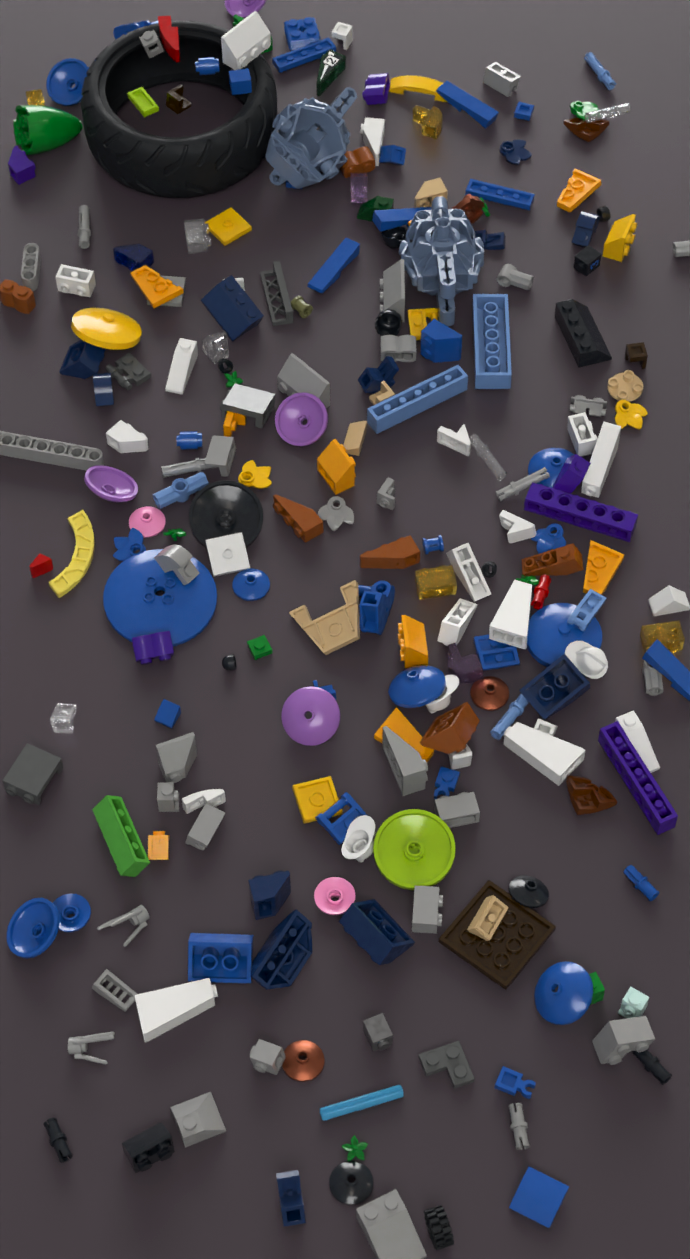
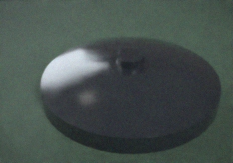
M229 480L216 481L203 487L193 498L189 509V525L194 537L204 547H206L205 540L242 532L245 547L247 548L260 534L263 525V508L256 494L247 486Z

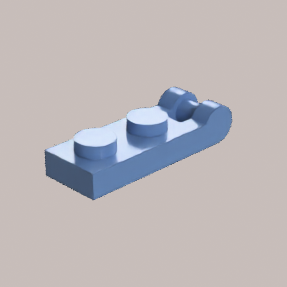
M590 589L571 613L567 623L577 625L584 632L607 598Z

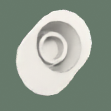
M574 641L566 647L565 655L585 676L591 679H598L606 673L608 661L601 649L593 647L584 641Z
M445 676L446 686L442 694L431 703L426 704L431 714L448 707L451 694L459 685V678L457 676Z
M359 816L350 824L341 848L342 855L345 858L364 862L373 853V836L376 826L370 816Z

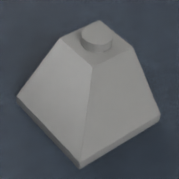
M194 732L156 745L159 767L166 782L176 783L186 778L197 757Z
M211 1092L170 1107L185 1147L226 1132Z

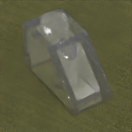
M216 332L202 339L203 352L213 364L229 357L226 332Z

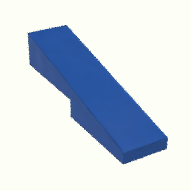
M445 81L436 89V92L459 112L464 110L485 129L498 116V111L449 81Z
M431 207L375 210L372 221L380 232L407 225L409 228L408 221L414 218L416 212L431 210Z
M345 237L310 280L308 287L319 293L326 291L340 277L341 271L359 255L360 244Z
M657 639L645 652L642 659L672 682L671 687L690 701V671Z

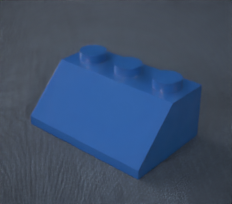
M190 934L188 941L189 982L210 978V982L251 983L253 935Z

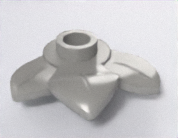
M339 496L330 498L327 505L322 506L318 511V516L322 521L327 520V524L332 531H336L343 522L351 525L354 523L352 509L347 507L344 499ZM338 502L340 506L335 507L333 504Z

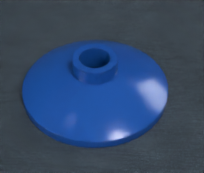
M251 568L240 571L234 577L232 587L234 593L239 598L254 601L261 599L268 593L270 580L263 571Z
M65 894L53 902L60 915V931L74 932L80 930L88 923L91 916V908L88 901L81 895ZM69 914H74V915H75V916L72 917V918H68V915H69Z

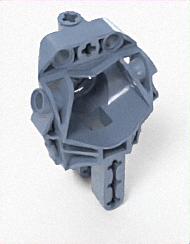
M350 87L345 88L330 106L313 97L309 100L304 98L301 102L294 105L289 104L275 117L272 124L275 130L270 136L265 154L267 162L274 168L269 176L270 181L274 185L278 186L288 181L293 187L301 189L319 183L325 178L327 180L331 179L339 173L338 169L347 162L344 154H346L347 145L350 143L348 139L350 133L342 117L357 99L354 89Z
M439 196L432 200L431 210H420L415 213L406 232L405 240H402L400 243L399 255H401V259H404V270L407 271L412 280V285L416 286L417 291L426 292L431 296L436 295L439 322L446 326H452L455 323L454 297L462 291L473 289V284L478 282L480 267L484 266V244L480 237H475V231L465 212L461 209H448L446 198Z

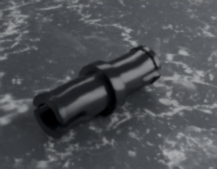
M648 1050L632 1052L645 1066L644 1069L647 1072H651L662 1085L671 1079L672 1074L659 1063V1058L654 1057Z
M50 1118L47 1120L48 1123L45 1121L43 1124L50 1137L49 1143L54 1147L59 1162H67L73 1157L66 1143L67 1137L62 1133L57 1119Z

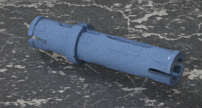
M588 52L584 60L597 74L598 80L603 82L608 90L615 88L616 82L611 78L609 71L603 68L592 52Z
M522 694L514 702H511L507 712L490 731L493 738L500 740L505 730L513 724L518 716L523 714L524 708L529 702Z

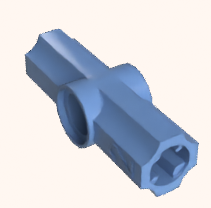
M199 472L186 479L178 478L173 481L171 486L154 493L153 499L160 509L176 501L185 502L191 494L200 491L209 482L203 472Z

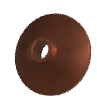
M486 676L474 682L470 695L477 707L493 711L502 708L507 703L509 688L501 679Z
M300 1040L293 1042L284 1050L286 1058L282 1067L286 1075L291 1079L306 1082L313 1080L322 1072L325 1062L324 1054L315 1043ZM305 1055L307 1058L306 1060H300L299 1057Z

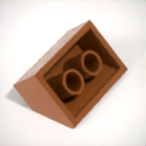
M465 702L435 717L420 744L447 754L454 751L458 753L467 747L466 744L472 738L471 735L476 731L480 720L469 703Z

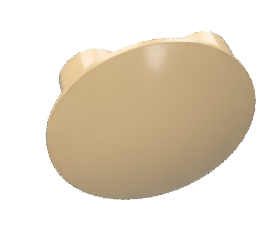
M631 370L616 374L608 380V392L618 401L627 400L630 402L636 400L643 392L642 380Z

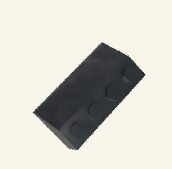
M574 299L557 302L555 319L578 368L612 360L611 354L588 307Z

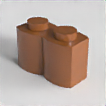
M367 146L360 147L354 151H346L344 155L347 158V162L340 168L344 178L355 177L359 173H368L374 170L375 159Z
M4 279L0 284V301L3 305L15 308L24 314H30L35 308L34 293L30 288L19 286L16 282Z

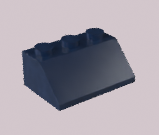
M232 275L218 283L201 299V302L232 342L257 326L264 316Z
M375 899L352 903L339 920L344 930L352 935L357 944L362 949H365L371 956V959L379 965L391 963L415 943Z

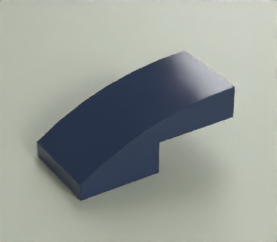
M486 230L475 231V237H480L483 241L484 250L505 249L506 236L504 232L487 234Z

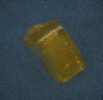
M415 105L413 108V121L422 124V135L437 139L442 132V112L435 106L429 110Z

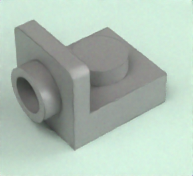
M388 477L377 492V504L390 510L395 508V497L393 495L396 489L394 488L393 479Z

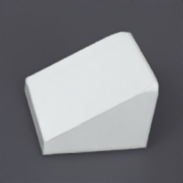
M538 718L534 729L554 736L558 726Z

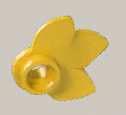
M620 400L615 405V423L621 426V429L627 424L639 430L642 428V417L648 414L643 406L637 403L631 404L627 400Z
M250 460L243 465L242 472L238 476V482L247 487L267 488L272 484V481L268 479L271 467H256L255 462Z

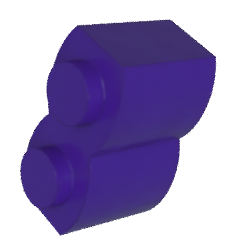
M388 73L369 74L368 79L365 80L366 88L363 90V99L366 100L367 105L387 103L391 85Z
M170 631L132 638L136 662H140L141 665L150 664L153 659L158 658L160 661L170 660L171 656L174 655Z

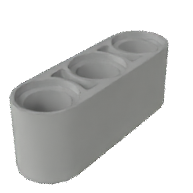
M28 243L24 246L21 268L22 284L32 291L38 288L41 266L39 246L35 243Z

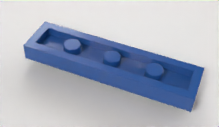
M328 37L272 58V63L281 73L329 54V51L334 53L336 52V46Z
M470 179L465 195L471 194L479 198L482 197L484 200L530 210L535 196L533 193Z

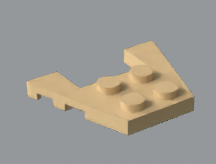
M356 580L340 587L346 605L313 621L305 605L289 612L325 655L360 639L359 586Z

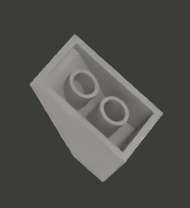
M384 726L382 747L402 795L405 796L424 790L426 781H428L426 773L428 765L426 760H422L418 751L390 728Z
M396 1189L356 1208V1219L377 1259H424L427 1257L409 1213Z

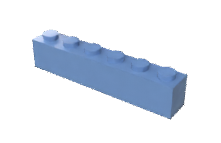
M459 365L443 371L367 408V423L378 434L466 391L468 375Z

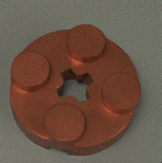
M467 194L452 209L463 210L470 223L473 224L482 216L484 203L479 197Z

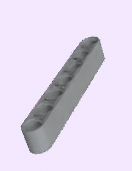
M0 431V455L86 471L93 466H104L102 451L98 448Z

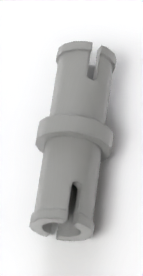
M516 1103L517 1112L514 1104H510L508 1106L512 1122L510 1129L514 1133L516 1150H523L521 1141L523 1142L524 1149L530 1147L526 1131L528 1124L524 1120L522 1103Z

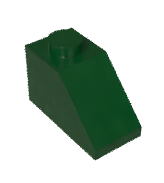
M382 196L370 199L361 204L357 219L373 222L375 210L394 209V199Z

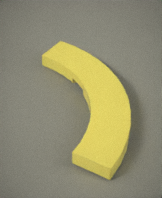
M84 510L67 518L75 534L76 546L69 566L57 577L49 581V586L58 598L67 594L82 580L93 559L95 550L94 532Z

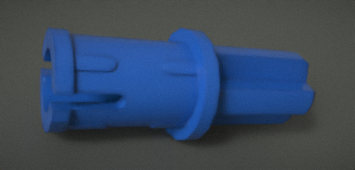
M633 865L626 867L623 873L635 885L634 888L636 890L639 889L649 901H653L659 895V891Z

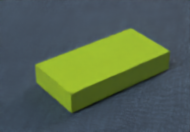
M143 87L127 93L130 101L144 117L159 111V106Z

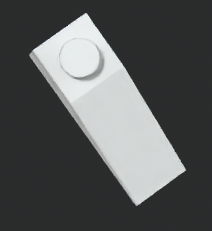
M365 117L364 124H361L360 134H363V142L375 159V166H379L381 146L385 132V119Z
M179 339L165 391L183 395L198 357L197 341Z
M469 543L456 547L446 553L454 572L474 602L491 595Z
M460 598L443 619L437 641L446 646L456 647L462 639L478 604Z
M634 710L616 717V721L622 727L650 773L659 770L660 766L650 741Z

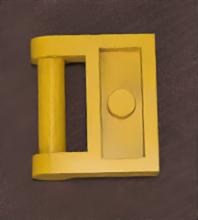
M438 309L407 310L410 335L416 336V340H421V331L427 326L426 317L431 318V321L433 319L438 320Z

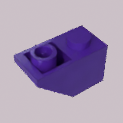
M17 145L14 146L8 166L10 176L20 185L36 177V166L32 160L27 158L24 150L21 151Z

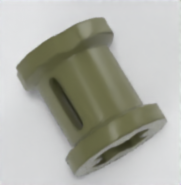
M298 295L291 301L292 309L297 310L302 318H306L311 314L313 307L304 302L302 296Z

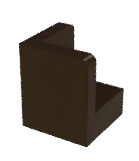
M182 85L167 92L166 106L176 114L183 112L192 105L190 101L183 97L184 86Z
M644 342L626 344L625 360H629V362L640 361L641 368L646 369L648 355Z

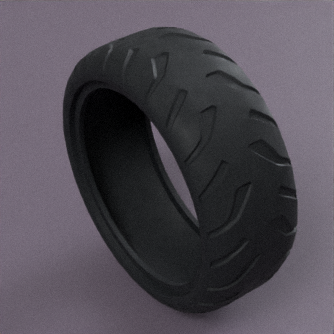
M171 21L172 27H178L180 62H176L165 50L160 38L158 23L130 31L128 34L122 35L111 42V45L106 46L95 58L96 61H93L89 67L82 87L81 110L88 146L99 165L119 183L133 190L163 198H188L203 196L208 193L212 194L226 189L229 185H234L247 177L248 173H252L261 164V160L265 159L270 136L275 130L272 124L278 115L275 79L270 66L262 54L242 68L249 69L252 92L234 95L244 106L231 120L216 129L194 136H155L130 127L116 116L121 107L130 100L127 93L140 87L146 90L156 85L177 81L206 83L231 93L229 71L234 69L223 63L221 37L230 30L203 22ZM154 30L164 52L149 59L139 37L143 36V33L146 31ZM155 44L149 47V51L158 47V45ZM198 58H218L220 72H215L216 74L200 75L199 72H196L195 62H198Z

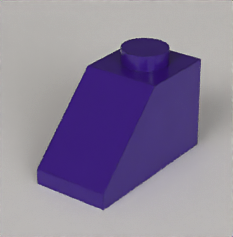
M578 454L567 458L552 488L571 494L583 480L591 463Z

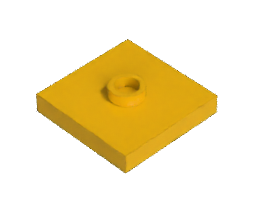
M232 207L204 222L205 228L224 246L252 231V226Z
M331 776L292 786L304 824L317 821V815L323 814L339 801ZM340 809L332 817L342 815V809Z

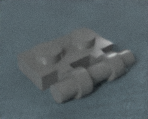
M131 353L116 360L117 367H113L111 364L106 366V370L108 373H111V377L115 378L118 384L127 390L132 389L131 383L139 386L151 378V373Z

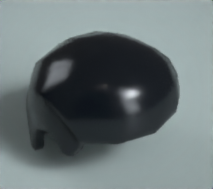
M396 227L391 230L382 231L384 243L390 248H399L401 241L405 240L407 229Z
M389 309L380 312L375 321L377 333L381 336L398 335L402 326L400 314L395 310Z

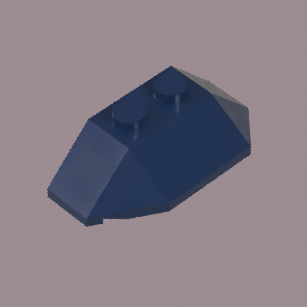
M297 909L289 914L274 928L253 960L251 977L266 990L291 986L312 954V922Z

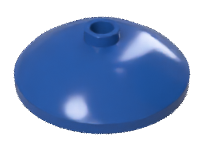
M68 58L58 62L50 70L46 81L47 92L51 99L63 106H72L81 102L83 97L82 87L89 67L83 61L75 58Z
M562 448L543 449L531 458L528 466V475L546 467V473H549L550 478L537 484L552 488L566 459L574 454Z
M429 665L412 666L396 675L389 685L388 693L391 701L400 707H421L431 703L442 694L446 686V679L443 672L436 667Z
M34 898L25 902L16 910L7 928V944L15 955L21 958H33L50 947L57 936L60 925V915L55 904L45 898Z
M565 961L550 966L540 976L535 988L534 1000L539 1014L548 1022L556 1025H567L577 1021L585 1014L591 1004L593 983L588 972L576 963Z

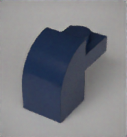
M582 211L576 223L577 227L572 243L584 247L590 245L593 232L596 233L601 216Z
M386 356L378 368L366 367L358 381L364 392L376 393L381 391L382 381H385L389 387L395 384L393 377L399 368L392 356Z
M111 373L93 374L96 406L113 405Z
M299 1171L276 1173L283 1225L290 1226L306 1223Z

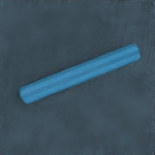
M396 1085L320 1108V1116L325 1121L402 1098L404 1092L401 1085Z

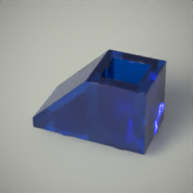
M141 244L113 248L115 261L120 265L126 266L131 271L144 265L150 267L154 263L153 251Z

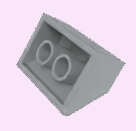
M401 259L383 271V279H380V289H383V292H380V302H383V305H380V312L386 309L395 310L400 314L402 322H404L405 274L404 259Z
M290 354L277 376L278 389L288 396L296 393H310L319 398L325 407L328 408L330 406V383L295 354Z

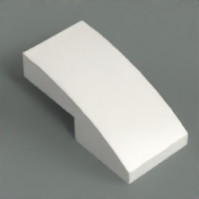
M223 789L204 790L182 798V805L186 814L204 806L205 803L217 807L226 802Z

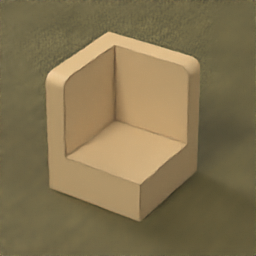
M382 381L381 391L370 395L369 400L373 405H376L394 396L395 393L385 381Z

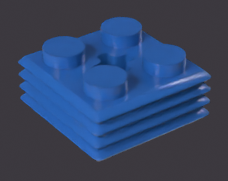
M306 17L304 19H291L284 22V31L289 50H296L320 41L315 18Z

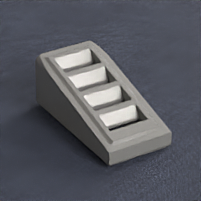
M108 969L102 973L92 986L95 992L125 1012L134 1003L135 995H137L134 990ZM106 980L109 981L110 983L106 986V988H104L102 985L106 982ZM115 985V990L112 993L109 992L110 988ZM120 989L124 991L119 998L115 997ZM127 994L131 997L124 1004L122 1002L123 998Z

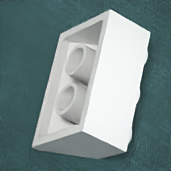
M254 11L221 37L223 63L234 70H240L271 46V33L258 12Z

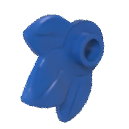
M556 523L550 524L547 528L537 530L536 536L531 538V540L537 542L538 554L566 546V540L563 537L564 530L561 525Z
M132 528L128 537H115L114 544L117 551L113 554V557L119 561H124L133 555L146 551L143 545V535L137 529Z

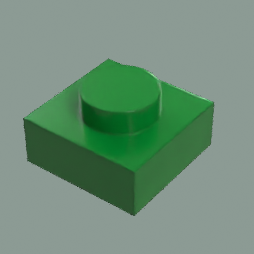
M265 635L247 641V646L254 660L272 654V648Z

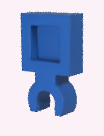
M445 767L440 768L435 782L437 789L434 792V800L441 794L449 797V791H455L460 776L459 771Z
M503 1066L496 1081L495 1089L513 1096L519 1091L523 1097L531 1099L532 1093L526 1091L525 1088L531 1087L535 1089L536 1083L532 1080L523 1081V1074Z

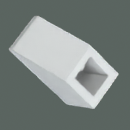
M122 420L106 432L107 444L120 453L145 452L149 449L146 435L139 433L130 424H126Z

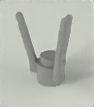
M139 905L130 912L98 926L97 930L108 926L113 927L129 919L134 926H139L124 942L123 946L126 947L148 925L146 921L150 919L146 908L143 905Z
M115 1032L69 1037L68 1053L74 1054L75 1059H84L106 1065L108 1063L106 1060L84 1055L83 1052H87L88 1043L113 1040Z

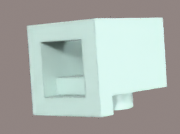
M630 987L622 999L618 1014L625 1018L642 1016L647 1008L649 997Z

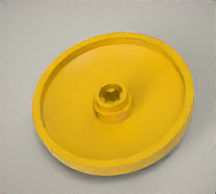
M86 308L77 311L72 317L71 328L74 334L91 345L105 349L121 350L132 348L140 342L142 334L140 325L134 319L121 312L106 308Z

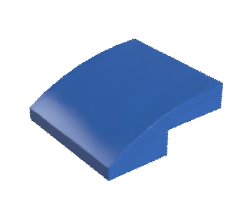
M489 634L473 638L482 671L520 665L517 647L489 639Z
M528 1167L509 1208L550 1228L570 1186Z

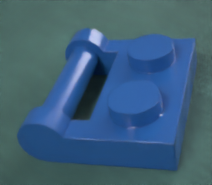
M345 792L341 795V799L327 811L317 815L316 820L340 845L345 840L347 830L353 820L367 814ZM345 805L350 807L334 823L328 820Z

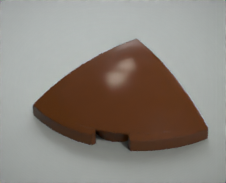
M571 118L564 120V125L573 134L589 142L598 137L608 127L610 121L599 118H590L587 121L580 118Z
M579 776L566 777L569 796L577 815L591 814L617 805L615 797L603 786L599 788L592 784L591 780Z

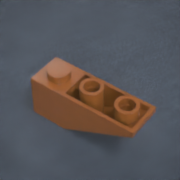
M273 495V508L275 512L283 516L285 523L294 529V533L298 538L301 537L306 543L324 532L323 521L313 509L279 495Z
M411 535L401 537L389 544H383L379 548L366 551L360 555L361 568L405 569L420 562V550Z
M573 543L522 559V573L524 576H541L544 574L548 576L569 575L584 570L582 554Z

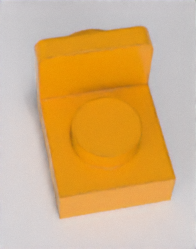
M227 411L223 431L224 436L231 437L233 431H236L237 425H246V416Z
M153 831V835H148L149 860H169L170 835H165V831Z

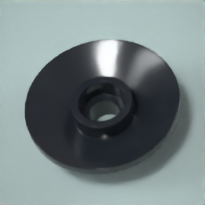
M517 876L511 880L508 887L512 899L524 907H541L546 904L549 898V891L545 884L532 876Z
M346 1161L339 1164L332 1171L329 1179L332 1195L339 1202L347 1205H356L365 1201L370 1196L374 1185L371 1171L364 1164L357 1161ZM349 1177H354L355 1182L349 1183L347 1179Z

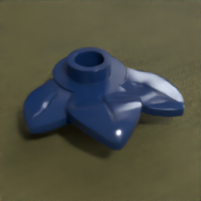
M525 140L504 141L499 149L500 153L506 156V160L512 164H520V160H527L532 156L524 148L526 145Z

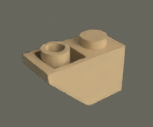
M441 178L424 182L415 196V208L431 207L432 200L439 196L447 200L448 191Z

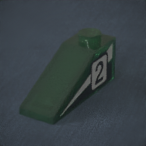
M331 49L321 56L317 78V96L320 97L346 69V56Z

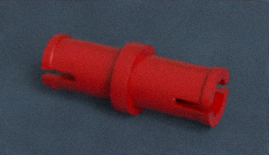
M541 575L538 585L534 588L531 606L535 609L543 607L544 600L549 594L548 588L552 579L548 575Z

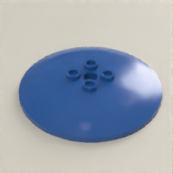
M163 549L147 550L129 557L111 573L103 594V604L107 619L122 637L132 642L133 637L170 631L172 645L177 646L193 639L207 627L216 610L217 589L212 575L200 561L194 557L190 559L199 574L189 584L183 585L173 570L165 573L154 557ZM162 590L165 593L162 596H157L155 592Z

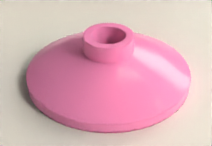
M141 507L135 510L129 517L130 530L132 528L137 529L143 535V538L158 535L166 524L164 514L155 507Z
M330 877L317 885L314 892V900L322 912L329 915H341L355 902V890L347 880L340 877ZM334 897H336V898H338L339 900H337V901H332L331 899L334 898Z

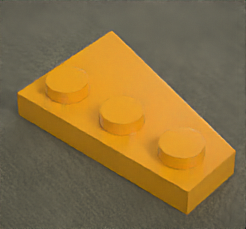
M575 168L572 177L568 180V185L563 189L557 200V207L571 213L601 186V180Z
M146 265L130 272L132 279L153 308L184 293L182 287L175 286L172 281L164 279L158 272Z
M590 540L583 593L587 594L592 589L603 595L621 565L625 554Z
M397 707L374 734V739L382 743L383 727L387 726L418 751L422 760L425 759L428 762L434 755L433 749L420 744L423 737Z

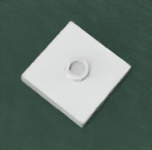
M242 532L205 540L213 577L250 569Z

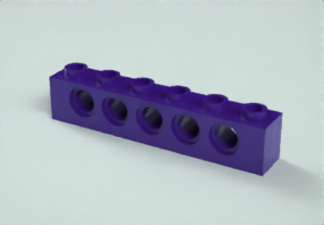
M533 482L526 495L524 510L627 542H630L638 519V514L631 511H625L611 505L602 504L595 500H589Z
M618 721L600 728L598 742L656 834L659 835L675 828L678 818L677 813Z

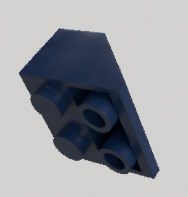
M289 870L276 871L267 876L259 875L248 880L250 900L255 919L259 920L276 916L291 893Z

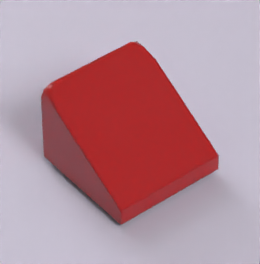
M41 553L38 554L29 566L32 578L53 570L52 559Z

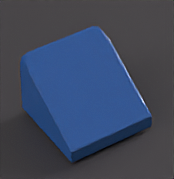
M163 699L154 721L172 728L181 715L180 706Z

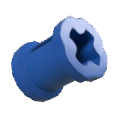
M441 535L431 539L422 538L425 555L432 551H444Z

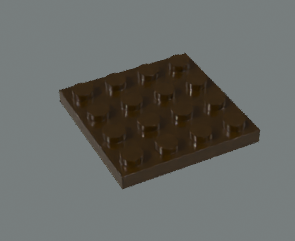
M488 880L441 935L439 943L507 990L552 935L556 926L532 909L518 904L509 893ZM494 895L509 908L491 940L487 941L469 932L467 929L485 898Z

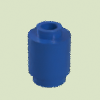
M198 58V62H195L196 72H199L200 75L216 74L215 72H220L218 58Z
M197 431L180 432V435H176L177 446H180L181 450L202 447V433H197Z

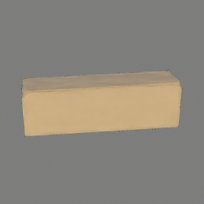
M367 421L350 423L343 445L347 454L360 455L367 431Z
M494 895L486 897L467 930L490 941L509 907Z

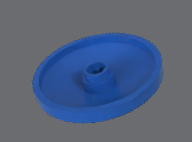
M554 603L544 606L536 611L529 620L527 649L532 657L545 667L550 666L565 654L566 647L574 641H584L593 647L601 649L602 630L597 619L594 617L583 632L577 625L567 623L568 618L577 605Z

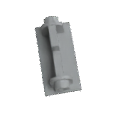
M582 395L571 396V403L573 404H570L569 411L580 414L586 412V409H590L589 416H605L606 409L603 408L607 407V401H604V399H586Z

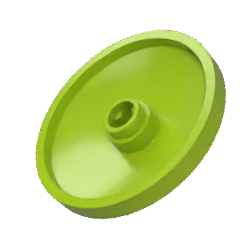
M408 809L393 814L383 822L376 833L373 852L377 868L385 879L400 888L414 890L415 885L432 887L443 880L453 865L456 848L450 828L440 817L425 810Z

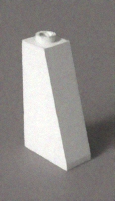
M603 422L590 459L591 464L583 479L581 493L599 498L618 450L621 426Z
M518 580L513 581L490 624L489 639L526 650L532 584Z
M519 722L513 727L509 726L504 732L503 745L558 786L584 760L585 750Z
M210 978L135 995L144 1042L160 1036L215 1006L214 998L218 997L216 985H211Z

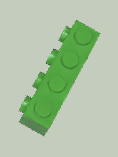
M106 795L92 809L96 821L100 826L120 876L136 877L150 864V861L122 797Z

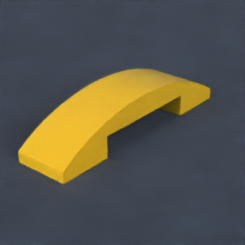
M412 75L391 79L389 92L404 94V91L408 90L435 95V100L447 102L436 92V89L443 84L440 81Z

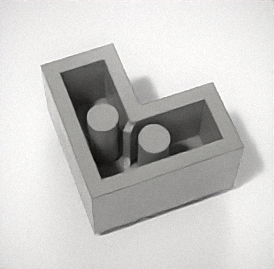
M640 1016L609 1021L592 1042L600 1063L615 1065L620 1063L622 1058L630 1051L637 1050V1052H643L649 1049L655 1037L647 1017Z

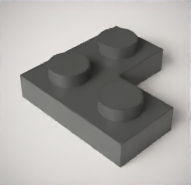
M459 1041L419 1054V1060L426 1077L447 1070L454 1089L473 1083L475 1080Z

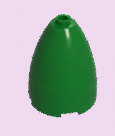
M18 105L15 108L17 113L16 120H13L16 145H20L27 156L59 148L73 140L82 131V122L77 117L63 110L42 105Z

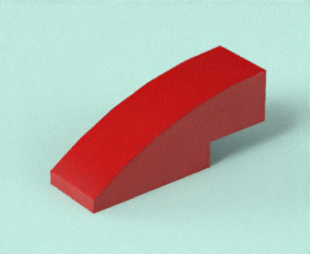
M158 16L159 34L162 44L171 58L176 62H180L178 27H172L171 16Z

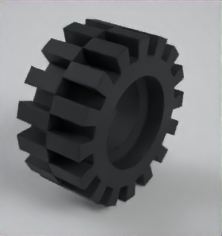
M442 1205L424 1210L425 1223L435 1250L454 1245L452 1229Z

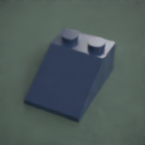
M563 654L522 687L519 692L543 720H546L590 689V682L571 660Z

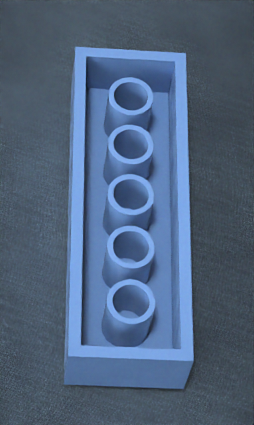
M473 294L472 321L475 389H511L512 371L508 294Z

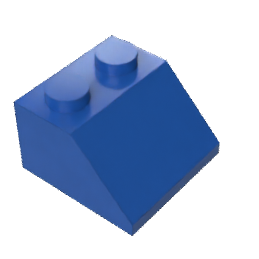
M433 319L421 331L420 354L434 363L459 361L461 359L462 335L438 320Z

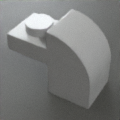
M176 544L167 546L154 557L165 573L173 570L183 585L189 584L199 574L190 560L193 556L182 546Z

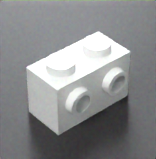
M61 264L55 276L58 291L91 297L96 286L94 271Z
M586 412L568 416L567 430L576 453L579 456L592 454L597 442V436L593 433L592 423L588 420Z

